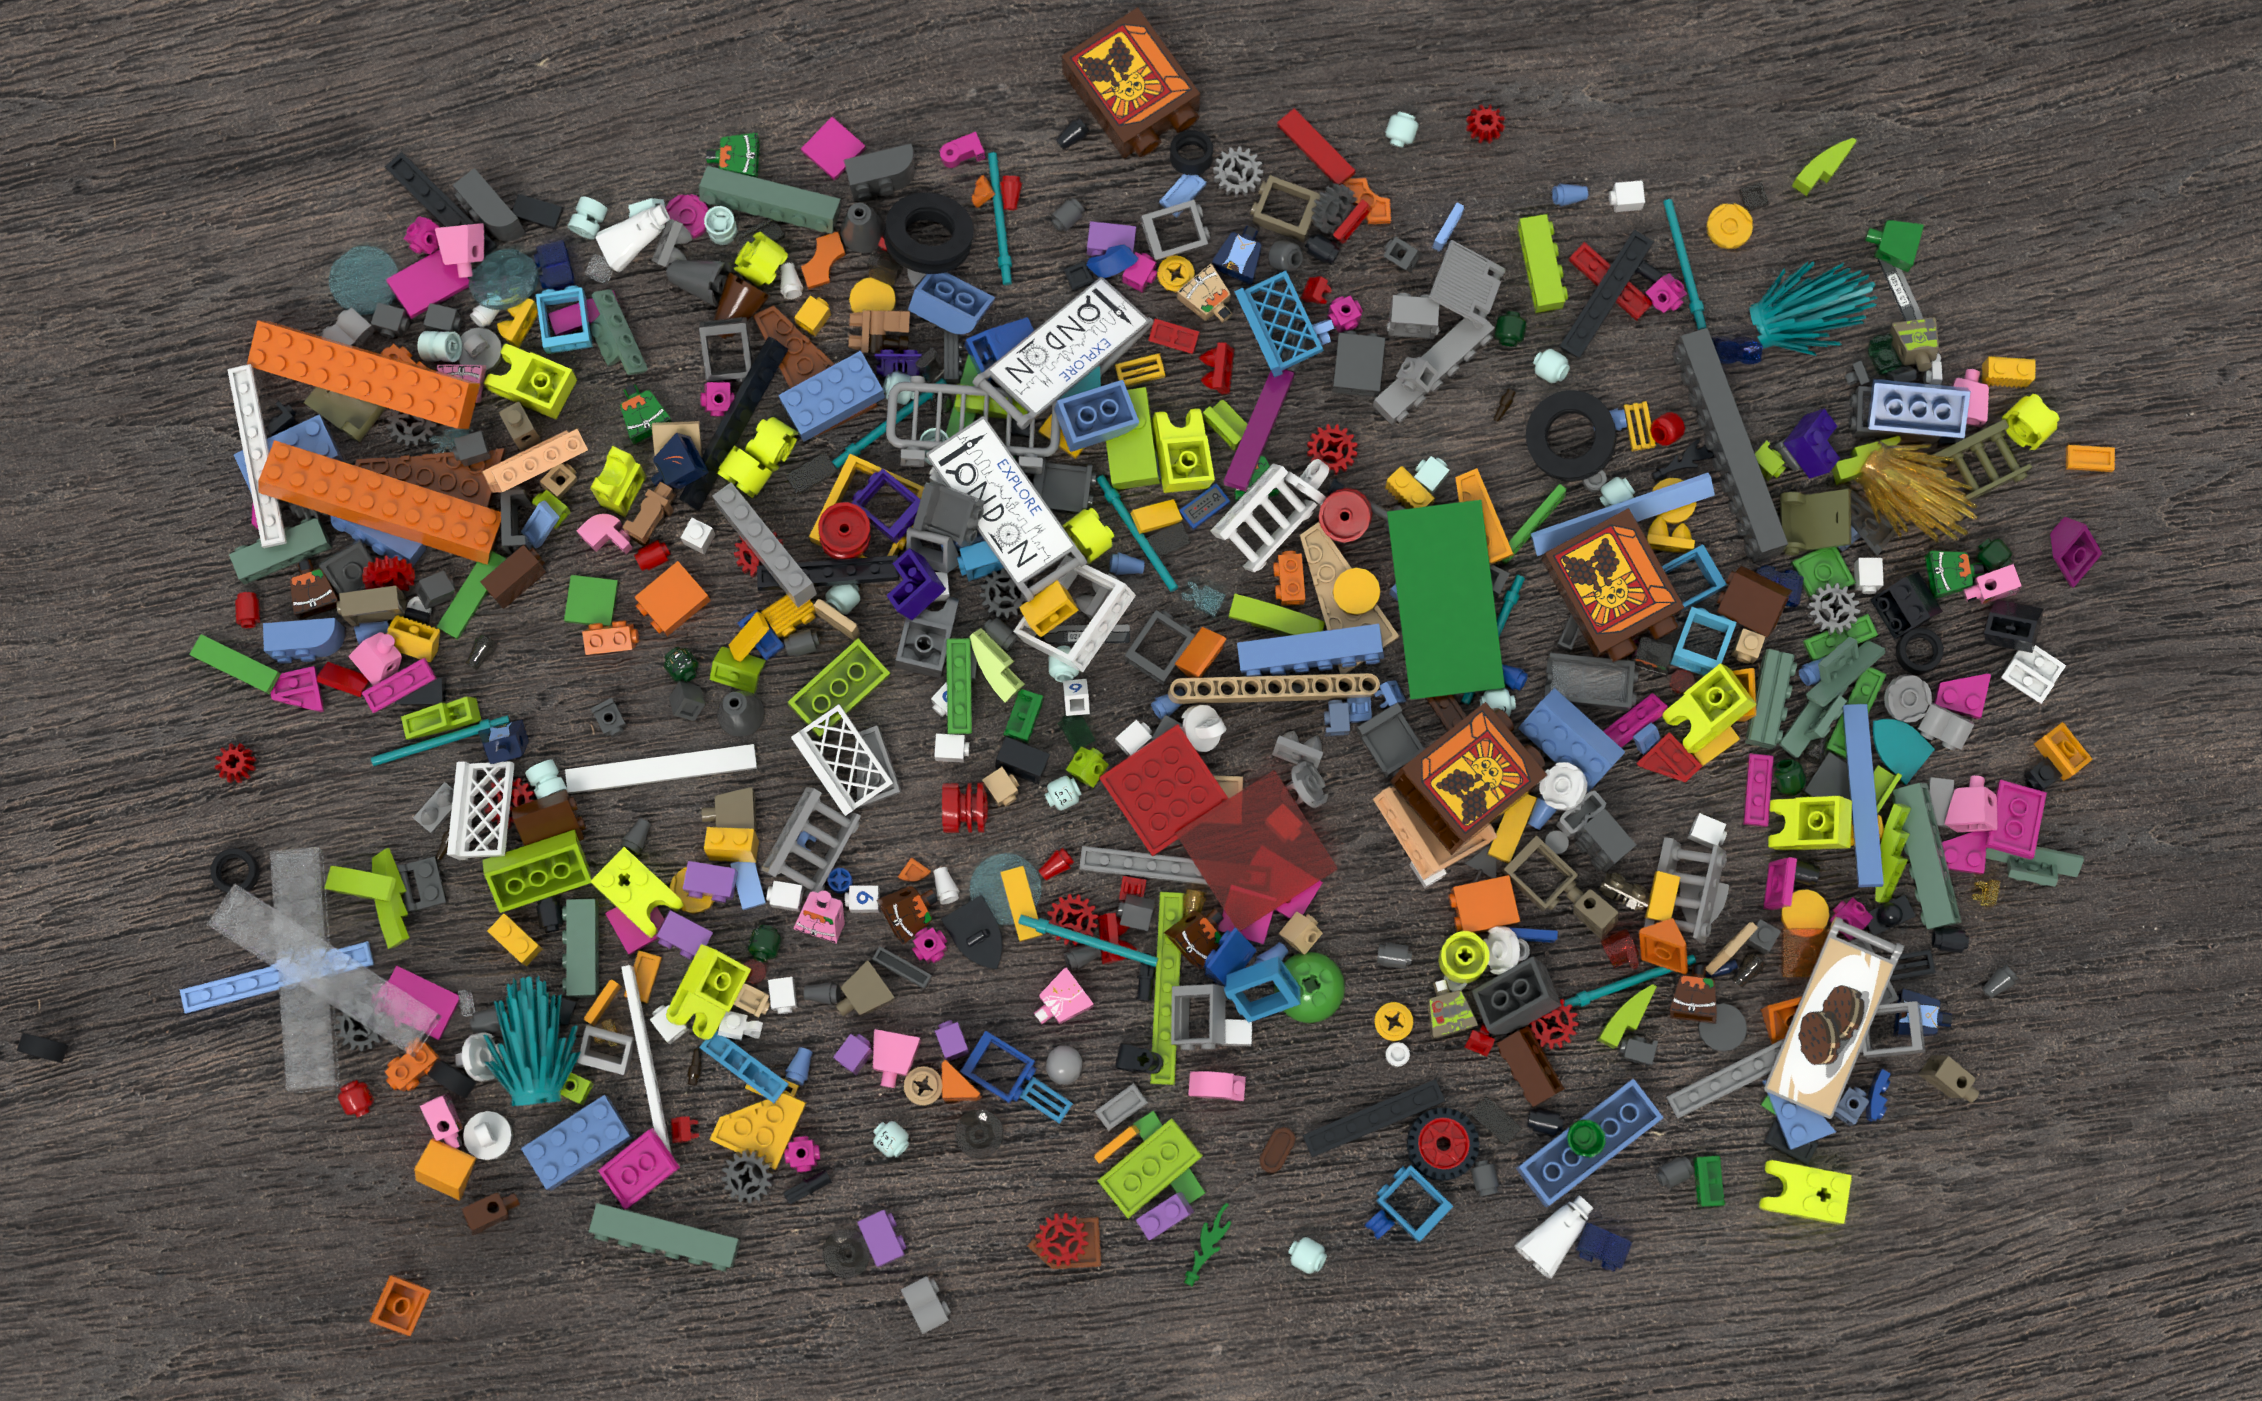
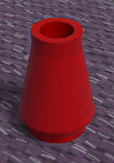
M1018 176L1002 177L1000 188L1004 210H1017L1023 184Z
M1064 848L1056 849L1038 871L1048 881L1050 878L1070 869L1071 865L1075 862Z

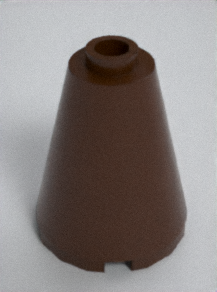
M729 272L714 320L747 317L748 321L768 300L770 295ZM736 333L720 334L718 336L726 340L727 336L732 338Z

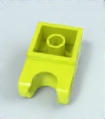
M504 344L500 353L503 359L512 365L511 370L502 376L488 374L483 382L484 386L494 394L515 403L520 402L522 406L556 420L577 382L572 369L532 352L528 353L512 345Z
M1198 408L1190 409L1185 418L1186 427L1183 428L1173 426L1166 412H1155L1153 415L1152 427L1164 493L1209 489L1215 480L1202 412Z
M612 446L607 455V461L602 473L598 478H595L590 489L600 506L626 517L647 476L641 465L635 462L631 454Z
M1720 663L1684 692L1685 695L1666 709L1662 716L1669 725H1678L1685 720H1690L1691 731L1683 739V746L1688 753H1696L1757 704L1732 670Z
M1841 796L1770 800L1769 811L1783 815L1786 823L1780 833L1768 837V847L1775 850L1850 848L1851 800Z
M625 847L590 881L601 894L649 938H653L658 932V929L650 920V914L655 907L666 905L673 911H679L684 906L681 899ZM625 880L630 881V884L628 886H626L625 884L623 885V882Z
M701 944L666 1012L667 1020L674 1025H684L695 1014L696 1017L692 1027L693 1032L703 1040L711 1039L716 1033L726 1011L730 1012L751 969L723 953Z
M1774 1160L1766 1161L1765 1172L1779 1177L1783 1183V1191L1778 1197L1761 1198L1759 1202L1761 1210L1836 1225L1845 1224L1852 1175ZM1821 1190L1825 1194V1199L1822 1202L1821 1197L1817 1196V1192Z

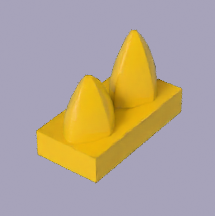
M527 297L525 301H506V309L514 317V320L497 323L502 337L516 348L521 346L538 316L537 304Z
M1661 515L1653 521L1646 536L1652 550L1686 554L1694 549L1695 540H1692L1688 527L1684 523L1680 524L1674 530L1672 536L1669 537L1667 524Z

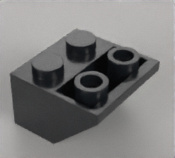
M1919 572L1904 577L1870 599L1894 640L1943 612Z
M1996 600L1984 632L1985 643L2033 653L2044 608Z

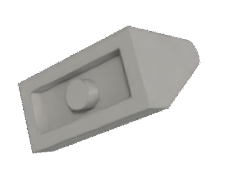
M913 527L907 529V550L911 548L924 556L933 570L949 573L959 565L957 560L959 555L951 537L925 530L920 531ZM920 539L943 545V552L923 547Z
M587 1025L580 1049L581 1054L578 1057L577 1063L625 1075L629 1071L634 1037ZM591 1036L626 1045L623 1058L590 1050Z

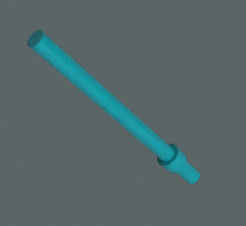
M991 152L988 153L991 187L996 194L993 196L1000 256L997 258L998 268L1001 269L1002 283L1007 286L1012 284L1010 271L1012 260L1008 254L997 153Z
M1667 199L1663 203L1690 299V312L1694 314L1697 329L1701 330L1707 328L1703 315L1705 309L1703 302L1699 300L1672 199Z
M941 378V379H940L939 381H937L935 384H947V383L944 381L943 378ZM921 393L919 395L918 407L937 393ZM914 400L897 412L896 424L913 412ZM887 420L857 443H851L845 448L846 451L832 461L833 465L838 469L846 462L849 454L858 457L861 454L860 451L886 432Z
M1104 475L1099 476L1096 481L1104 491V497L1109 504L1114 506L1170 592L1175 591L1178 585L1144 534H1139L1132 516L1120 500V494L1116 488H1112Z
M1516 575L1510 591H1507L1503 600L1505 602L1497 618L1499 637L1513 605H1516L1520 596L1518 594L1525 580L1520 575ZM1475 692L1464 693L1461 702L1465 705H1470Z
M508 715L493 720L485 719L480 721V724L371 757V762L373 766H377L477 735L480 730L510 723Z
M1022 914L1019 918L1018 924L1034 928L1036 932L1042 934L1047 932L1156 967L1159 959L1139 951L1050 924L1049 920L1040 918L1038 920Z
M1693 954L1687 956L1688 966L1696 963ZM1658 966L1589 992L1584 990L1576 993L1575 997L1565 1000L1564 1006L1572 1004L1573 1007L1578 1005L1583 1007L1590 1004L1592 1000L1673 972V970Z

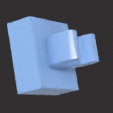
M1326 319L1312 325L1322 345L1331 342L1327 331L1334 329L1332 320Z

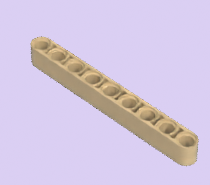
M1369 673L1180 678L1172 682L1168 689V697L1176 704L1345 700L1347 698H1371L1378 691L1380 682L1375 675ZM1339 682L1347 683L1350 688L1349 691L1343 692L1340 690ZM1362 682H1370L1373 686V690H1364V688L1362 687ZM1315 683H1323L1326 686V692L1317 691ZM1276 684L1279 687V693H1271L1268 685ZM1292 684H1300L1303 688V692H1294L1292 689ZM1201 685L1207 687L1209 694L1206 696L1199 694L1197 687ZM1245 685H1253L1256 693L1248 694L1245 691ZM1181 686L1184 688L1185 695H1176L1173 690L1174 687ZM1221 686H1230L1233 691L1232 694L1225 695L1221 691Z

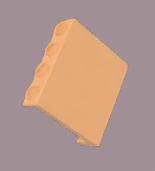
M578 429L569 433L565 430L483 470L482 473L492 493L504 492L588 449Z
M1388 787L1373 799L1423 880L1476 852L1497 838L1494 828L1490 824L1451 855L1395 787Z

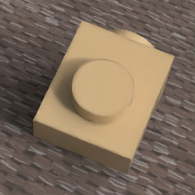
M744 983L733 1005L759 1017L761 1013L766 1014L771 1001L768 1000L769 994Z

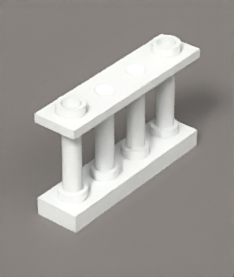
M1272 464L1211 530V533L1216 538L1222 540L1230 538L1249 559L1243 565L1245 570L1254 573L1266 565V560L1303 520H1307L1313 514V510L1317 506L1315 502L1305 499L1302 502L1286 485L1284 477L1288 474V471L1281 465ZM1274 488H1277L1295 508L1287 519L1268 499V494ZM1258 505H1262L1280 525L1272 535L1252 515V511ZM1242 522H1246L1264 542L1256 552L1237 533L1236 528Z

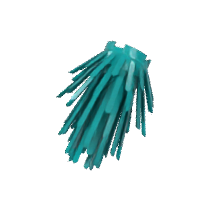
M1807 261L1778 287L1781 277L1785 273L1784 268L1762 299L1750 307L1752 323L1757 327L1760 334L1757 337L1763 348L1777 346L1817 356L1806 345L1821 347L1842 345L1838 341L1808 339L1830 336L1828 333L1813 332L1864 323L1861 320L1866 318L1865 315L1850 318L1839 317L1862 312L1864 309L1877 305L1870 303L1855 307L1878 298L1876 296L1866 297L1863 295L1873 291V287H1875L1874 282L1858 286V283L1867 280L1870 274L1845 282L1860 275L1862 270L1846 274L1851 270V268H1846L1833 275L1837 269L1843 267V262L1812 280L1810 277L1794 287L1801 281L1800 278L1814 266L1815 262L1808 265Z
M530 976L526 979L522 977L520 979L521 990L517 992V981L513 978V984H507L508 997L506 996L510 1024L504 1002L499 1000L498 1004L494 1000L505 1047L502 1044L497 1046L505 1065L489 1035L485 1034L483 1036L488 1044L487 1048L495 1061L484 1063L511 1095L512 1106L561 1101V1090L581 1052H574L570 1055L576 1039L575 1034L578 1025L571 1028L564 1050L566 1038H560L558 1041L562 994L558 996L557 1009L555 1007V995L551 997L549 1028V992L546 994V981L541 982L538 976L536 978L537 990L533 989L532 978Z

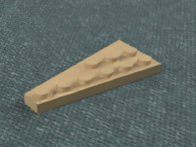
M1319 522L1303 532L1300 538L1327 630L1379 624L1383 649L1400 638L1377 604L1371 611L1357 616L1347 614L1339 608L1334 599V584L1340 574L1352 568L1331 538L1324 533ZM1365 661L1356 662V666L1346 668L1339 664L1340 674L1349 673Z

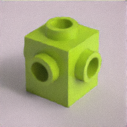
M1081 746L1066 768V771L1079 782L1094 788L1099 781V776L1104 774L1109 764L1102 759L1104 755L1095 748L1088 750Z

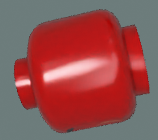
M1666 412L1651 423V436L1658 444L1669 446L1684 435V422L1678 414Z
M354 1080L340 1087L341 1092L337 1097L346 1115L355 1114L358 1118L370 1112L368 1107L374 1103V1099L366 1083Z

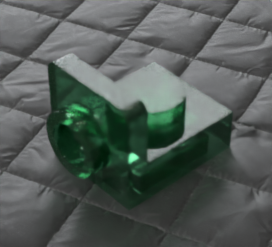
M1891 334L1876 336L1869 342L1867 353L1879 375L1901 367V361L1892 346L1893 337Z
M1064 715L1061 718L1062 721L1057 723L1074 752L1078 751L1081 746L1085 747L1095 741L1082 715Z

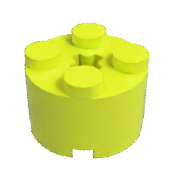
M758 232L753 236L755 240L752 244L747 241L735 260V264L738 267H734V270L756 286H761L764 283L769 285L776 277V269L785 262L788 254L784 252L783 247L762 232Z
M2036 394L2022 397L2002 417V420L2005 419L2009 425V428L2006 430L2009 437L2022 447L2026 445L2031 446L2029 450L2037 449L2057 429V422L2060 420L2058 414L2050 410Z
M771 417L767 421L764 419L760 421L756 428L758 433L754 440L751 439L745 451L774 472L780 468L777 463L780 460L785 462L792 452L797 441L793 436L798 435V432L775 417Z
M735 445L720 465V470L718 471L720 476L733 485L738 482L736 487L752 498L758 495L773 473Z
M1093 508L1082 510L1062 525L1075 546L1087 559V564H1090L1112 547L1111 539L1114 538L1112 530L1108 526L1104 527L1099 521L1098 513Z
M1461 931L1450 936L1439 953V966L1444 976L1453 982L1461 984L1470 983L1478 979L1489 963L1490 953L1488 946L1484 940L1473 932ZM1461 953H1464L1465 957H1469L1466 962L1459 959Z

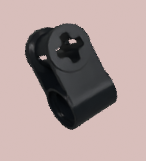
M1119 1045L1115 1068L1148 1074H1157L1162 1070L1164 1061L1160 1054L1132 1045Z

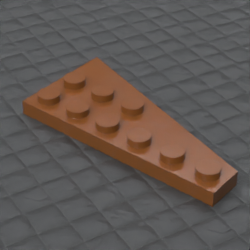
M774 305L753 315L765 341L769 336L788 348L779 368L790 389L835 365ZM874 403L873 405L863 409L862 411L852 415L851 417L841 421L840 423L830 427L829 429L817 434L814 437H817L839 425H842L876 408L877 404Z
M505 448L491 450V459L465 467L460 460L456 461L453 452L422 454V456L412 457L408 455L400 456L399 458L356 459L355 466L489 508L493 493L482 471L502 462L506 450Z

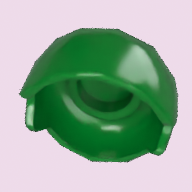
M1582 1119L1574 1122L1567 1133L1568 1145L1573 1152L1580 1156L1594 1157L1602 1152L1606 1144L1603 1129L1592 1120Z

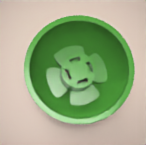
M1307 952L1305 955L1298 953L1284 962V965L1300 986V1004L1283 1010V1012L1292 1019L1304 1023H1316L1332 1016L1340 1007L1345 994L1344 977L1337 964L1329 957L1317 952ZM1274 983V993L1280 992Z

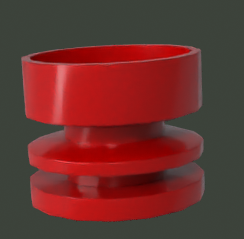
M943 783V833H959L961 822H966L969 833L973 832V822H977L978 833H984L988 820V797L984 789V783H977V793L972 792V783H968L966 794H961L959 783Z

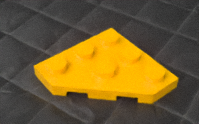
M787 1093L781 1094L775 1104L769 1099L720 1117L710 1140L735 1152L739 1151L741 1154L745 1149L749 1150L750 1155L755 1150H758V1157L766 1155L765 1163L772 1162L773 1165L770 1168L777 1170L807 1103Z

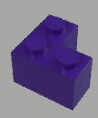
M1825 408L1804 415L1783 443L1809 479L1829 473L1840 459L1827 441L1837 428V425Z
M909 548L893 563L903 581L886 596L898 613L913 620L939 597L946 588L925 557Z

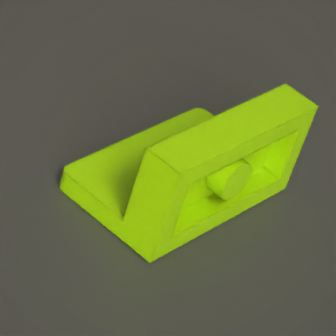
M1221 400L1213 408L1209 406L1203 412V420L1235 451L1248 424L1224 400Z
M721 647L713 660L709 680L754 694L766 660L747 655L743 661L739 662L734 659L729 648Z
M1879 765L1873 771L1877 814L1902 777L1900 773L1893 775Z

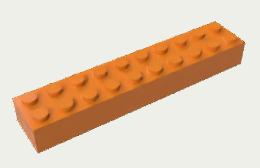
M257 320L247 365L251 364L253 368L457 429H469L480 387L479 383L269 321Z
M275 440L258 480V492L397 537L422 543L423 545L486 565L489 563L501 529V512Z

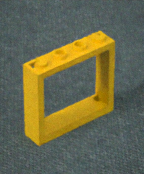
M849 454L809 535L812 543L821 546L818 530L821 514L828 507L841 503L856 470L872 476L875 472L879 473L882 469L881 467ZM887 471L921 499L924 490L923 486ZM907 533L897 544L893 543L887 556L898 555L900 550L903 551L905 549Z

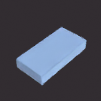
M1183 174L1163 196L1159 204L1164 208L1191 201L1206 186L1207 182L1198 175ZM1183 211L1173 213L1172 215L1177 218Z
M1456 203L1437 235L1433 245L1434 249L1438 251L1443 249L1464 211V206L1460 203Z
M544 500L538 504L521 532L535 548L542 546L560 517Z
M731 863V868L738 871L736 887L742 909L747 910L766 904L756 863Z

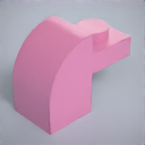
M595 515L589 518L577 530L579 536L596 552L609 539L626 555L633 549L629 543L631 538L622 529L618 532L623 527L621 521L612 515Z
M1190 1072L1188 1096L1244 1101L1246 1077L1220 1072Z

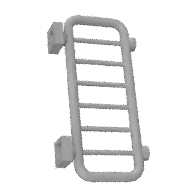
M912 376L910 382L895 384L888 395L886 436L890 444L901 448V466L924 467V450H932L942 443L940 442L942 393L961 395L959 431L964 429L966 395L985 396L984 417L987 421L989 395L981 387L977 388L976 386L924 383V377ZM994 387L1004 397H1007L1008 401L1012 404L1013 398L1003 388ZM902 391L914 392L911 440L899 439L895 434L897 397ZM919 392L938 393L935 441L916 440ZM1056 402L1052 404L1050 445L1046 448H1034L1035 419L1030 423L1029 447L1010 446L1012 417L1007 413L1005 446L1012 456H1019L1018 465L1024 473L1041 474L1043 458L1038 457H1049L1059 447L1060 424L1054 411Z

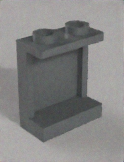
M1354 331L1339 333L1332 393L1378 397L1381 385L1385 338L1375 333H1368L1366 336L1357 335Z
M1043 458L1042 473L1034 475L1033 486L1051 511L1078 514L1084 509L1088 510V508L1093 507L1094 495L1090 494V488L1096 484L1097 472H1093V465L1088 464V467L1047 463L1046 459Z
M938 482L925 483L913 528L920 531L928 530L951 537L961 547L970 546L976 540V529L984 513L983 505L985 501Z
M516 486L501 492L502 547L509 556L523 545L528 550L533 548V545L525 535H519L518 517L519 506H531L532 500L524 489Z
M1398 703L1361 724L1356 729L1357 734L1386 779L1390 776L1394 777L1404 765L1426 749V747L1422 746L1402 715L1403 710Z

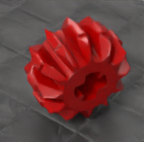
M1482 104L1479 105L1478 110L1473 108L1470 113L1471 116H1467L1466 119L1468 123L1466 130L1467 132H1472L1471 139L1479 137V143L1486 139L1489 144L1492 143L1493 138L1498 140L1500 132H1503L1505 128L1502 124L1505 118L1504 116H1499L1500 110L1492 111L1491 104L1487 109Z
M230 743L228 751L225 748L220 749L223 755L215 756V759L221 762L215 765V769L220 771V778H226L228 783H232L234 780L237 783H242V776L247 779L251 778L248 771H255L256 767L250 764L257 760L254 756H251L253 751L250 748L245 749V746L241 743L237 747ZM235 759H237L240 762L236 763V767L234 768L232 764H235Z

